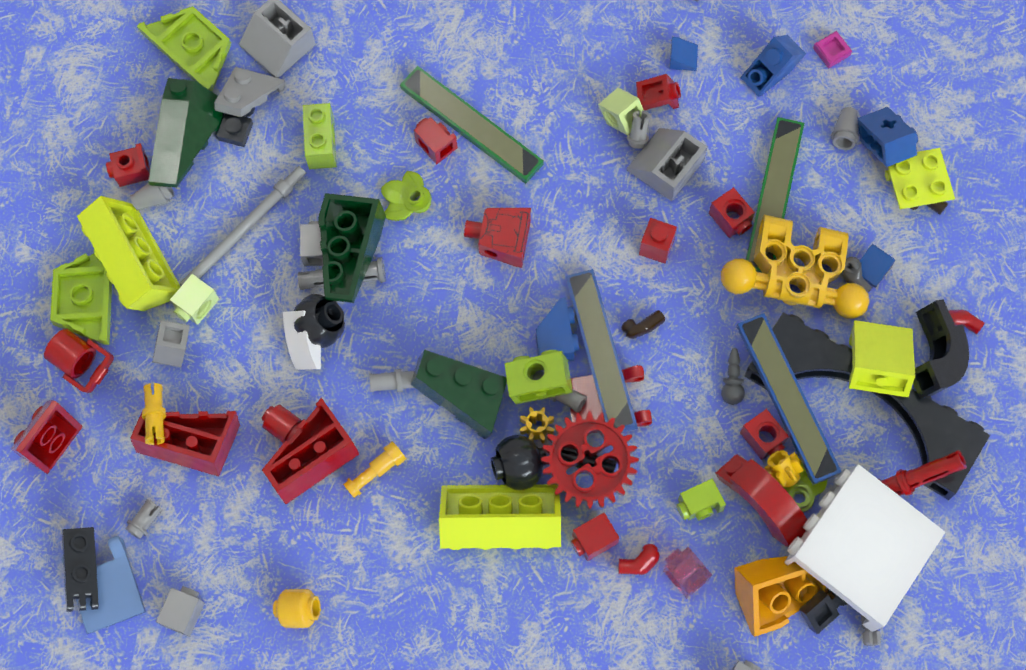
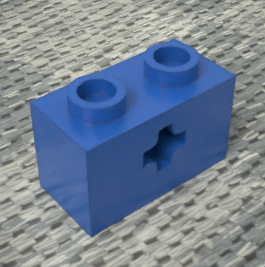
M889 107L857 118L860 142L886 167L917 156V132L913 127L910 128L901 116L896 115Z

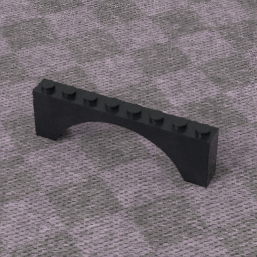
M783 312L772 330L796 379L815 377L839 379L849 382L852 371V349L846 345H838L831 341L825 332L818 329L813 330L806 326L804 321L798 316L788 315ZM752 360L744 377L766 389ZM912 388L909 397L872 392L890 405L908 426L919 449L922 465L947 456L957 450L962 453L966 461V469L924 484L927 488L950 500L959 490L990 435L984 432V428L978 423L966 421L959 417L958 413L951 407L941 406L932 401L931 396L920 399L917 391Z

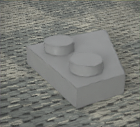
M235 67L214 102L215 111L242 117L249 113L253 107L260 106L266 102L267 95L275 90L279 93L282 92L285 88V80Z

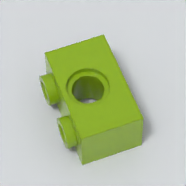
M331 104L302 105L304 151L309 170L337 167L335 123Z
M546 350L539 356H518L513 361L504 363L509 397L516 405L573 393L568 359L562 351ZM544 370V375L540 379L532 380L533 375L537 371Z

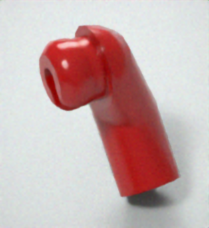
M948 310L954 325L962 324L976 335L985 324L966 310Z
M646 544L642 547L643 551L636 559H619L618 574H647L658 563L660 557L658 548L654 544Z

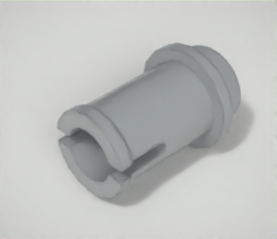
M639 111L633 113L631 132L627 135L629 145L633 148H644L645 144L649 141L647 131L651 115L645 111H642L641 118L639 117Z
M147 499L135 517L127 521L129 525L125 529L138 539H141L143 535L146 536L148 534L147 529L163 510Z

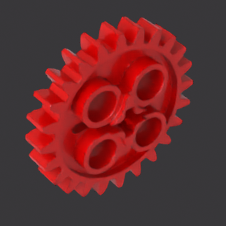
M588 411L586 419H582L581 415L576 413L575 422L573 423L569 418L565 417L566 427L562 428L556 424L554 428L558 435L548 434L547 439L552 445H543L542 450L549 453V456L541 458L542 463L549 464V467L542 470L543 475H552L547 485L557 484L558 487L554 494L557 496L562 492L566 493L565 503L569 502L571 498H575L576 508H579L582 501H586L588 509L592 508L593 501H597L598 505L603 508L605 498H608L611 503H615V492L621 496L625 495L622 484L626 486L633 484L627 475L637 474V470L630 467V464H635L639 461V458L630 456V453L637 450V446H628L627 444L631 440L632 434L623 436L621 433L625 426L613 427L614 417L607 423L604 422V413L602 412L597 420L593 419L591 411ZM591 433H598L603 438V444L599 447H592L587 442V436ZM608 446L613 447V450L596 458L594 467L590 464H585L570 475L566 473V470L582 463L585 459V454L588 453L592 457ZM571 447L576 450L578 457L572 462H567L562 459L561 451L564 448ZM605 459H614L618 463V470L614 473L606 472L602 467V462ZM581 473H587L592 477L593 484L588 488H581L576 483V477Z

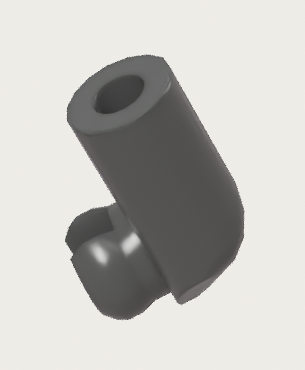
M856 257L846 258L843 279L847 283H856L863 286L867 293H869L872 287L862 276L861 262Z

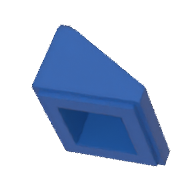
M672 37L669 69L697 71L698 45L679 37Z
M872 244L860 259L863 278L876 288L893 266L895 259Z

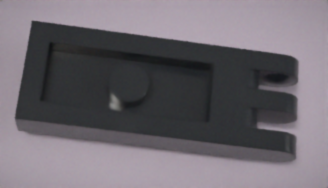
M94 527L63 529L62 546L66 612H73V599H78L79 611H86V598L91 599V609L97 610L99 603Z

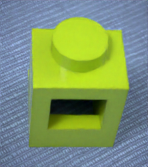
M713 478L680 493L679 503L676 504L682 519H688V521L695 517L698 521L703 520L714 514L712 509L715 508L717 513H720L726 506Z

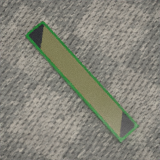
M419 66L400 84V88L525 184L544 165V160Z
M777 117L746 256V260L752 263L757 272H761V270L753 260L760 223L764 214L783 219L785 217L805 124L803 122ZM765 252L769 259H776L773 253Z

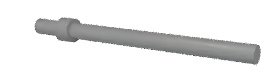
M298 166L284 180L280 179L273 186L274 190L180 282V285L182 286L191 274L200 279L281 198L285 199L293 191L292 187L306 175V172Z

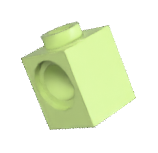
M616 88L598 104L607 125L626 135H629L631 132L633 113L639 111V117L641 118L642 111H644L638 97L620 88Z
M191 274L170 301L176 308L173 312L185 322H188L190 319L198 325L218 302L219 297L214 289Z

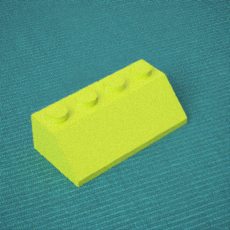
M100 196L77 215L82 225V232L89 238L94 247L95 256L102 262L107 271L106 276L108 280L114 284L119 294V300L126 309L146 311L170 302V299L181 286L139 210L137 211L132 203Z
M535 484L533 487L525 490H514L506 485H442L439 510L440 549H550L552 547H561L560 494L557 496L554 494L558 487L557 484L551 486Z

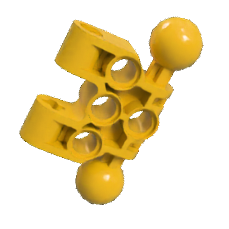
M764 214L759 227L753 260L761 272H757L752 263L743 258L728 261L721 270V283L727 291L733 294H744L754 288L763 290V297L775 298L788 305L800 304L818 309L823 304L832 305L836 312L846 319H855L862 316L867 311L870 303L869 294L859 284L847 283L838 289L827 287L845 269L849 239L847 232L829 228H818L812 250L805 245L794 246L791 243L792 220ZM765 252L773 253L777 260L769 259ZM794 258L803 261L804 266L797 265L794 262ZM822 264L828 265L832 272L825 271ZM789 285H796L800 289V293L793 292Z

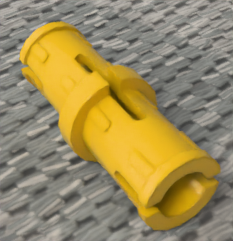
M148 383L143 387L145 408L142 410V418L145 420V443L154 445V433H156L157 445L165 442L163 419L166 418V409L163 408L162 403L163 386L159 383H154V394L152 395L151 383Z

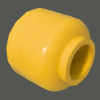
M285 589L273 604L274 617L278 618L280 625L284 628H309L315 620H318L321 612L320 600L310 589Z

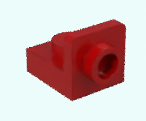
M667 74L636 82L637 97L644 111L667 104L673 109L679 108L678 98H681L680 86Z

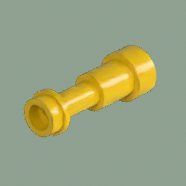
M393 441L383 448V453L369 463V468L354 480L348 478L343 484L353 498L357 495L360 496L362 494L360 489L377 475L380 478L393 466L396 465L398 467L407 460Z

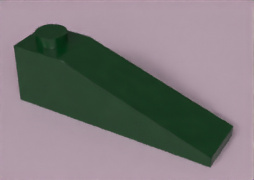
M167 79L161 101L148 180L151 186L177 188L194 165L193 160L201 149L204 150L208 145L209 137L220 128L225 113L215 111L214 102L218 95L195 80Z
M325 193L318 221L321 232L320 246L323 256L322 270L326 300L355 302L380 241L386 218L379 199Z

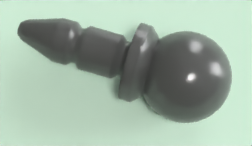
M733 348L728 359L729 378H723L725 385L721 391L723 400L730 405L740 403L745 395L744 388L741 385L744 379L738 378L740 375L739 353L736 348Z

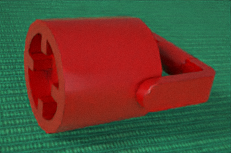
M63 329L55 334L44 351V358L65 373L62 378L85 393H91L97 384L100 385L114 360V356L89 338L87 341H84L69 329ZM97 350L106 357L95 369L87 385L83 386L75 379L82 376L89 369L95 359Z

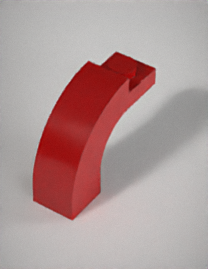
M736 454L715 472L719 481L742 496L757 511L772 537L786 547H789L796 537L801 538L806 531L803 528L807 521L806 516L781 484L752 459L747 461Z

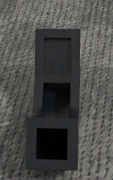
M944 299L936 300L916 312L930 347L929 361L915 368L913 384L920 399L933 396L956 384L962 379L968 367L969 345L962 324L954 325Z

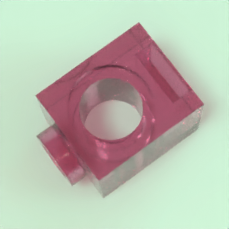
M689 547L682 552L676 549L665 559L667 565H665L663 572L686 599L708 582L712 576Z

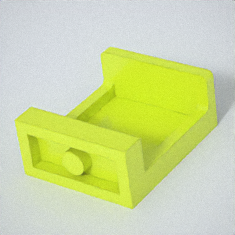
M854 320L849 337V345L852 346V371L849 378V389L909 397L915 379L913 329Z

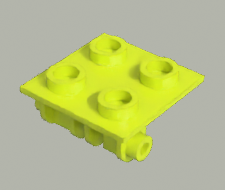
M940 148L919 151L917 156L888 167V170H885V179L892 182L900 210L955 200Z

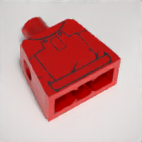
M486 208L482 223L466 220L464 237L479 239L478 249L480 255L522 268L531 223V208Z

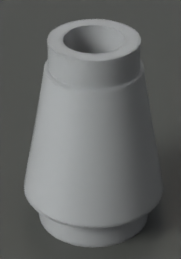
M845 107L841 110V114L831 134L833 145L838 149L850 150L859 141L858 112L854 108Z
M147 183L130 195V199L138 211L168 203L170 198L175 195L172 187L151 186Z

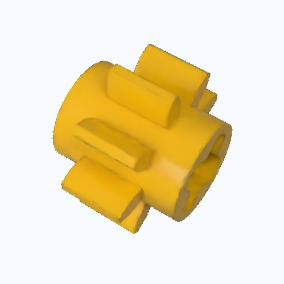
M529 407V415L527 417L520 416V422L526 425L520 428V435L527 433L529 439L532 441L540 439L542 444L545 443L546 434L554 435V429L548 426L554 422V416L547 417L545 415V407L540 411H534L532 407ZM541 421L542 426H539L537 430L532 429V424Z
M784 450L773 453L767 460L768 465L764 467L782 487L795 485L801 478L800 473L804 471L801 466L802 462L797 454L794 452L788 455Z

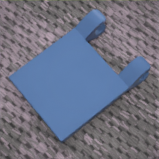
M119 536L108 539V545L114 560L96 566L98 609L92 610L90 606L91 599L86 598V611H80L87 634L146 612L127 556L124 540Z

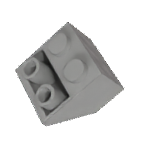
M268 0L254 12L239 43V46L276 78L282 76L316 45L312 28L280 0Z
M659 128L627 167V171L672 201L704 162L708 146L685 131Z

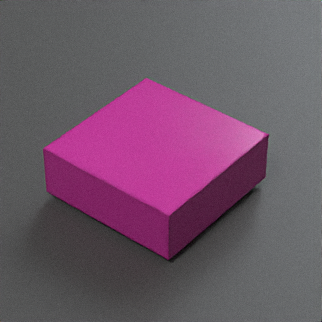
M837 31L816 42L813 46V49L828 69L852 54V50Z

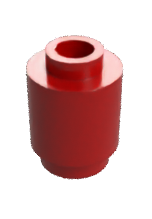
M279 404L275 407L270 406L264 412L262 428L284 443L285 441L288 442L299 429L298 425L302 420Z

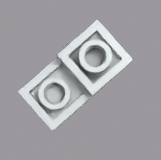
M305 311L283 312L286 343L295 369H321V346L312 344L306 331L297 333L294 329V322L299 317L305 316Z

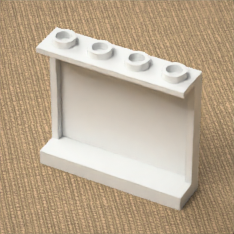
M857 464L850 470L843 469L834 481L837 487L833 492L828 491L819 502V505L822 507L817 515L812 514L803 526L806 530L801 538L796 537L789 545L787 552L790 555L784 563L789 565L796 562L863 615L866 619L862 625L871 632L885 627L946 532L861 465Z

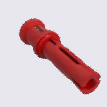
M957 450L909 471L900 469L896 471V475L880 481L899 496L904 494L909 496L913 494L915 488L966 469V461L962 453Z

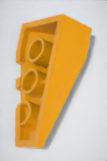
M788 556L760 559L734 568L735 594L750 632L754 637L782 628L789 623L788 618L797 613L820 590L827 593L829 589L796 562L786 565L784 562Z

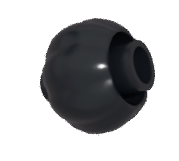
M311 294L297 304L293 310L305 311V316L299 317L294 322V329L297 333L306 331L310 342L314 345H320L321 348L329 347L344 332L345 322L342 308L336 301L326 300L323 295Z
M512 435L506 437L497 445L495 449L496 456L491 457V466L495 479H502L504 485L514 490H525L533 487L541 478L543 465H546L541 462V458L546 456V452L542 450L543 447L538 448L531 439L525 436Z

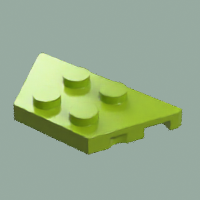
M192 6L182 9L176 14L170 13L161 16L160 21L148 25L145 22L137 25L139 32L192 80L197 81L213 92L231 47V41L196 8Z
M85 253L75 258L73 262L65 263L53 269L50 321L54 326L69 329L80 336L104 345H110L112 283L106 276L107 271L102 262L94 253L89 256Z

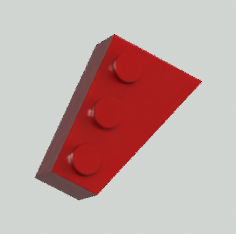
M322 398L315 404L317 407L306 420L303 419L298 425L299 429L288 442L285 441L262 469L285 504H288L359 455L352 439Z
M198 411V414L166 412V418L163 419L165 442L157 445L156 433H154V445H149L145 443V420L142 418L141 412L130 440L136 453L219 477L239 430L240 422L236 411H227V413L209 414L208 411Z

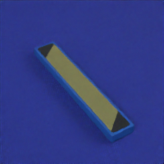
M591 269L566 276L567 284L605 422L607 423L614 417L613 427L618 428L624 425L623 432L638 429L594 270Z
M762 313L738 323L736 327L812 485L839 475L842 471L765 314Z

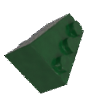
M424 350L418 358L410 385L437 405L443 406L455 415L456 419L466 423L477 431L479 436L486 439L493 431L507 378Z

